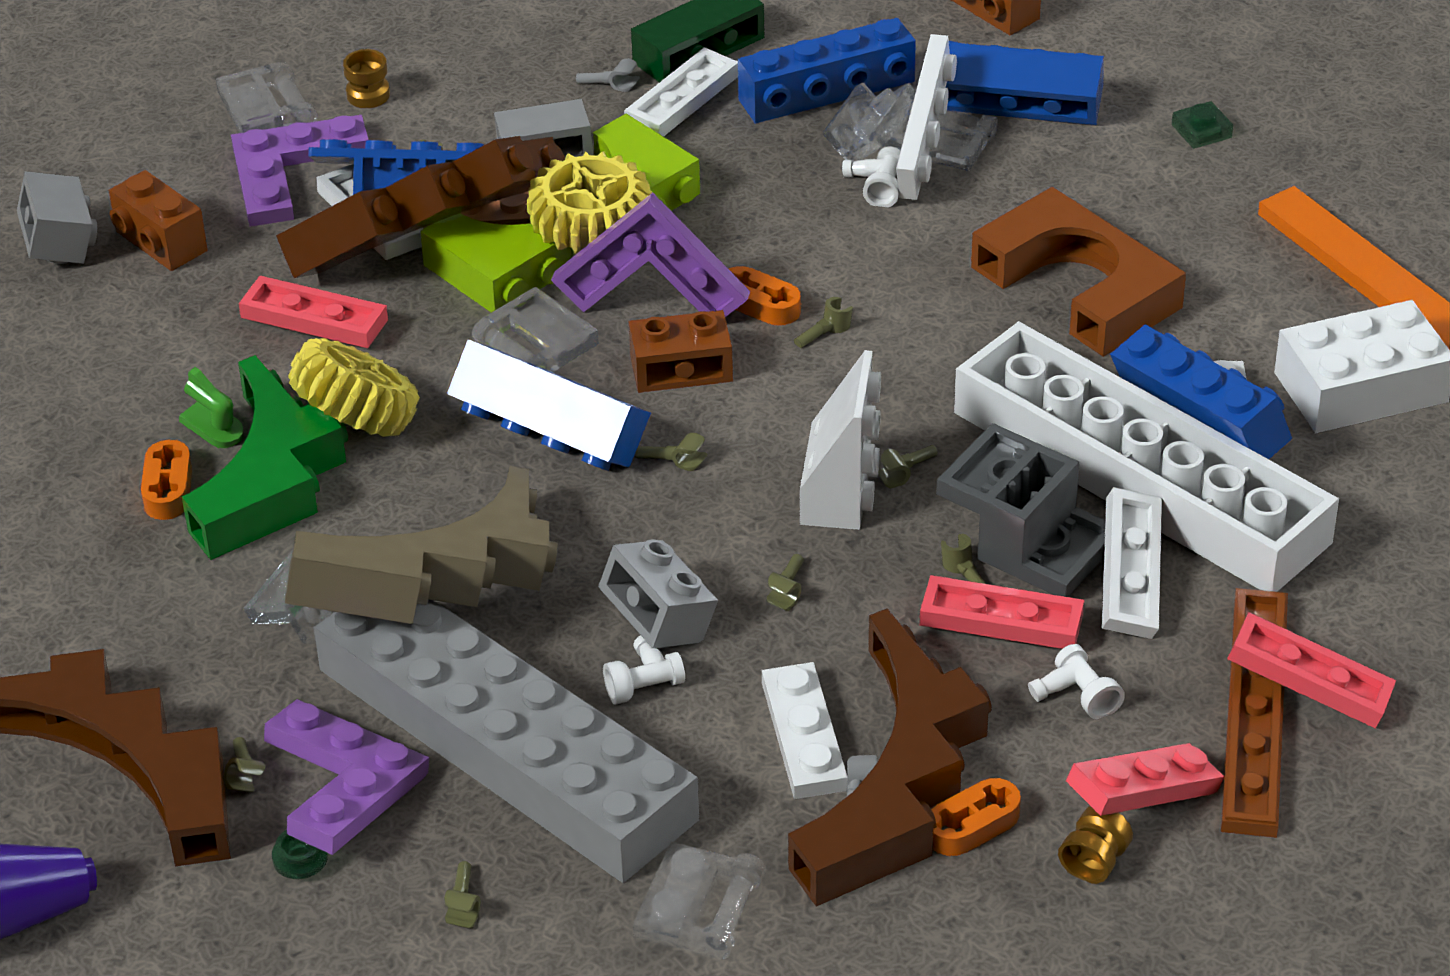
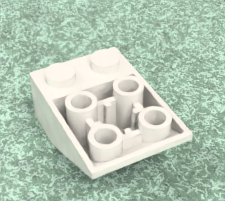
M865 350L812 421L800 485V525L860 530L863 511H872L875 482L868 481V477H878L880 448L875 447V444H871V440H878L881 413L880 410H876V406H872V402L879 403L881 372H872V351Z

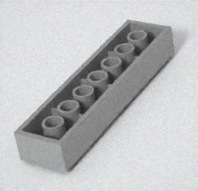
M428 599L427 605L417 604L413 624L334 612L314 626L320 671L620 882L625 883L699 821L697 776L436 601Z

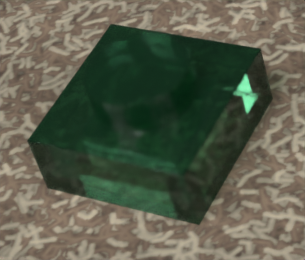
M1212 101L1173 112L1172 126L1193 149L1232 138L1233 124Z

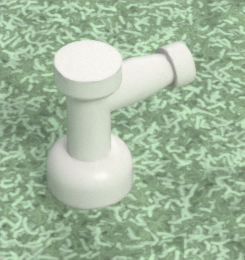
M888 146L879 151L877 159L843 160V177L853 178L854 175L868 177L863 188L865 200L872 206L891 207L897 202L899 197L898 181L895 175L901 151L896 147Z
M641 635L635 639L634 649L641 657L644 665L630 669L621 661H613L603 665L604 682L613 705L629 701L633 696L634 689L670 681L672 685L685 682L684 665L679 653L666 654L664 659L662 653L657 648H652Z
M1078 644L1068 645L1057 654L1055 658L1057 669L1051 671L1042 679L1037 678L1028 683L1029 691L1037 702L1047 698L1048 694L1061 691L1077 683L1083 691L1081 694V705L1093 719H1099L1115 713L1125 698V692L1117 681L1110 677L1099 678L1087 663V653Z

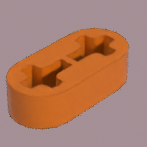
M745 266L729 268L750 290L747 301L735 310L772 325L791 324L801 315V295L797 287L753 268Z
M170 439L159 441L148 448L145 454L141 494L145 512L154 519H173L184 512L182 496L190 493L192 464L189 448L181 441ZM171 461V469H163L166 466V462ZM171 489L167 497L162 498L163 490Z
M989 778L978 782L933 807L931 810L937 827L933 829V850L946 856H958L1011 829L1017 824L1020 817L1021 796L1016 785L1001 778ZM987 802L992 803L991 805L986 807ZM1005 804V807H999V805ZM946 825V826L948 827V828L942 830V827H943V826ZM959 827H961V831H959V832H956V831H955V829H958Z

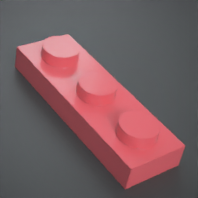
M261 275L239 302L240 316L243 319L364 348L370 347L388 321L387 305Z
M930 575L920 609L919 626L1063 649L1077 642L1083 618L1084 600Z
M1248 612L1227 658L1252 672L1258 673L1375 729L1385 712L1396 680L1250 612Z
M1187 743L1074 763L1066 782L1102 816L1211 795L1218 791L1225 776L1208 761L1203 751Z

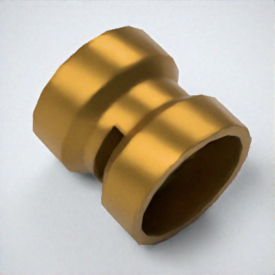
M361 49L348 54L343 60L344 76L349 81L346 85L349 103L359 108H374L387 102L390 97L389 82L385 78L387 75V60L384 54L372 49Z
M1091 806L1087 807L1076 822V831L1070 832L1058 849V857L1062 866L1071 875L1091 884L1104 882L1115 867L1116 857L1121 856L1133 840L1131 825L1119 812L1100 816Z

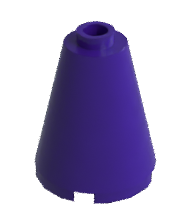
M0 843V940L86 904L89 899V892L95 891L97 888V874L92 858H84L79 848Z

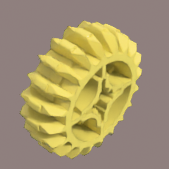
M586 151L583 156L578 157L567 154L564 161L553 159L550 161L549 168H539L537 177L530 180L527 213L530 214V221L534 232L542 235L544 243L555 242L558 250H563L567 247L573 248L576 255L648 197L652 191H650V184L646 180L645 172L638 171L634 162L624 163L621 155L608 158L604 151L598 156L589 155Z
M326 338L308 339L307 342H304L300 351H297L291 363L292 368L288 375L290 379L289 384L299 397L308 400L310 406L320 409L324 412V415H329L337 419L339 423H346L356 430L362 429L371 435L379 434L383 437L400 435L417 411L416 405L420 397L418 390L409 381L408 377L399 374L396 368L383 363V360L376 359L368 352L364 353L353 346H346L339 341H330Z

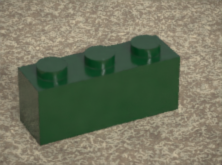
M691 0L631 28L632 60L637 63L640 69L660 83L704 47L724 56L732 54L765 38L764 3L760 0Z

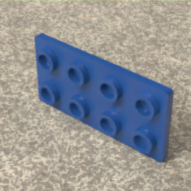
M321 139L320 147H309L308 157L316 163L354 164V195L360 191L386 188L427 165L453 162L484 146V144L457 143L456 151L441 150V146H438L437 142L416 141L411 142V150L396 149V145H393L392 141L368 140L365 141L364 149L351 148L352 144H347V140Z

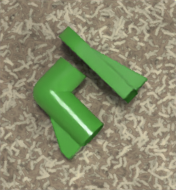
M196 367L188 372V381L184 392L197 402L179 415V422L217 448L233 447L242 440L243 426L233 416L232 400L215 388L201 370Z

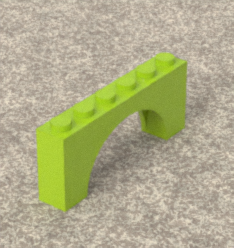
M627 113L593 132L594 156H598L604 151L608 158L621 155L624 163H636L637 170L645 172L646 180L650 184V191L671 211L684 203H689L700 194L699 159ZM459 213L435 222L420 231L424 266L495 316L509 307L521 303L526 297L546 285L553 284L551 279L554 272L575 256L573 248L567 247L563 250H558L555 242L544 243L542 235L534 232L531 223L515 225L493 224L478 221Z

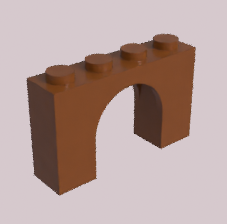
M1050 187L972 232L971 268L1002 289L1040 267L1059 262L1082 263L1105 273L1108 276L1106 279L1072 299L1069 333L1103 357L1117 349L1143 325L1146 324L1149 327H1153L1183 308L1186 272L1054 187Z

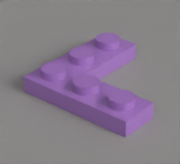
M362 115L337 116L329 120L310 123L297 122L284 127L264 130L252 129L245 133L232 134V147L249 227L294 220L293 206L283 166L314 162V160L308 157L309 147H320L321 139L347 140V144H352L351 148L365 149V141H368V136Z
M653 192L558 268L551 279L583 312L648 261L698 311L723 310L726 317L746 302L750 294V290Z
M298 699L265 723V742L338 774L337 777L287 816L288 835L331 855L355 837L428 774L429 757Z

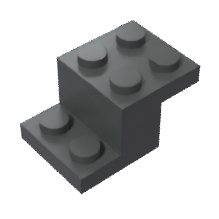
M992 423L937 479L936 495L980 514L978 560L1048 593L1069 597L1104 558L1106 520L1076 507L1079 461Z

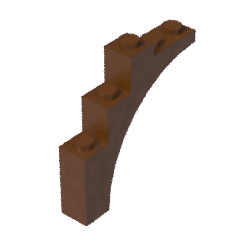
M520 136L495 139L453 162L427 165L386 188L360 191L276 235L293 278L319 274L348 259L422 227L497 200L528 192L530 180L537 177L539 168H549L551 160L564 161L565 157L561 149L555 144L553 137L524 141L521 140Z
M888 608L869 615L868 651L884 674L896 707L892 735L878 763L851 794L826 814L788 833V869L816 907L932 856L933 829L937 827L931 807L960 793L961 772L964 771L965 764L959 748L987 737L988 714L992 710V705L985 688L979 683L975 684L961 667L943 673L937 660L933 657L928 658L918 646L911 629L905 624L901 625Z
M104 649L50 656L51 671L0 677V734L34 736L73 746L106 761L131 779L155 806L169 834L175 867L231 859L226 788L224 783V762L217 727L167 733V722L160 687L112 693Z

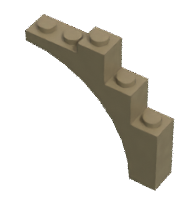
M509 466L506 483L493 501L475 514L446 526L416 533L386 536H337L296 531L284 604L413 624L416 605H427L428 599L477 607L481 587L491 589L492 583L540 591L544 572L553 573L558 542L549 541V521L537 519V514L534 513L537 489L529 488V469Z

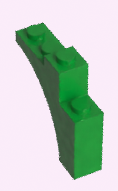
M256 355L238 362L243 397L254 413L253 423L244 444L235 457L217 475L194 491L182 496L187 530L210 560L317 514L315 493L320 491V486L316 475L346 463L344 443L348 441V433L344 423H339L337 419L324 415L323 411L309 404L304 406L296 395L291 397L284 389L278 373L274 369L268 370Z

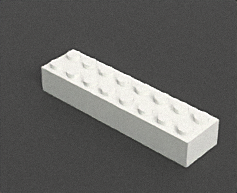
M1019 321L956 368L955 414L983 430H986L994 423L1079 461L1078 485L1106 500L1113 487L1162 498L1161 533L1259 590L1278 592L1333 543L1339 498Z

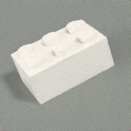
M1413 300L1306 323L1279 331L1274 373L1315 433L1449 402L1450 350Z

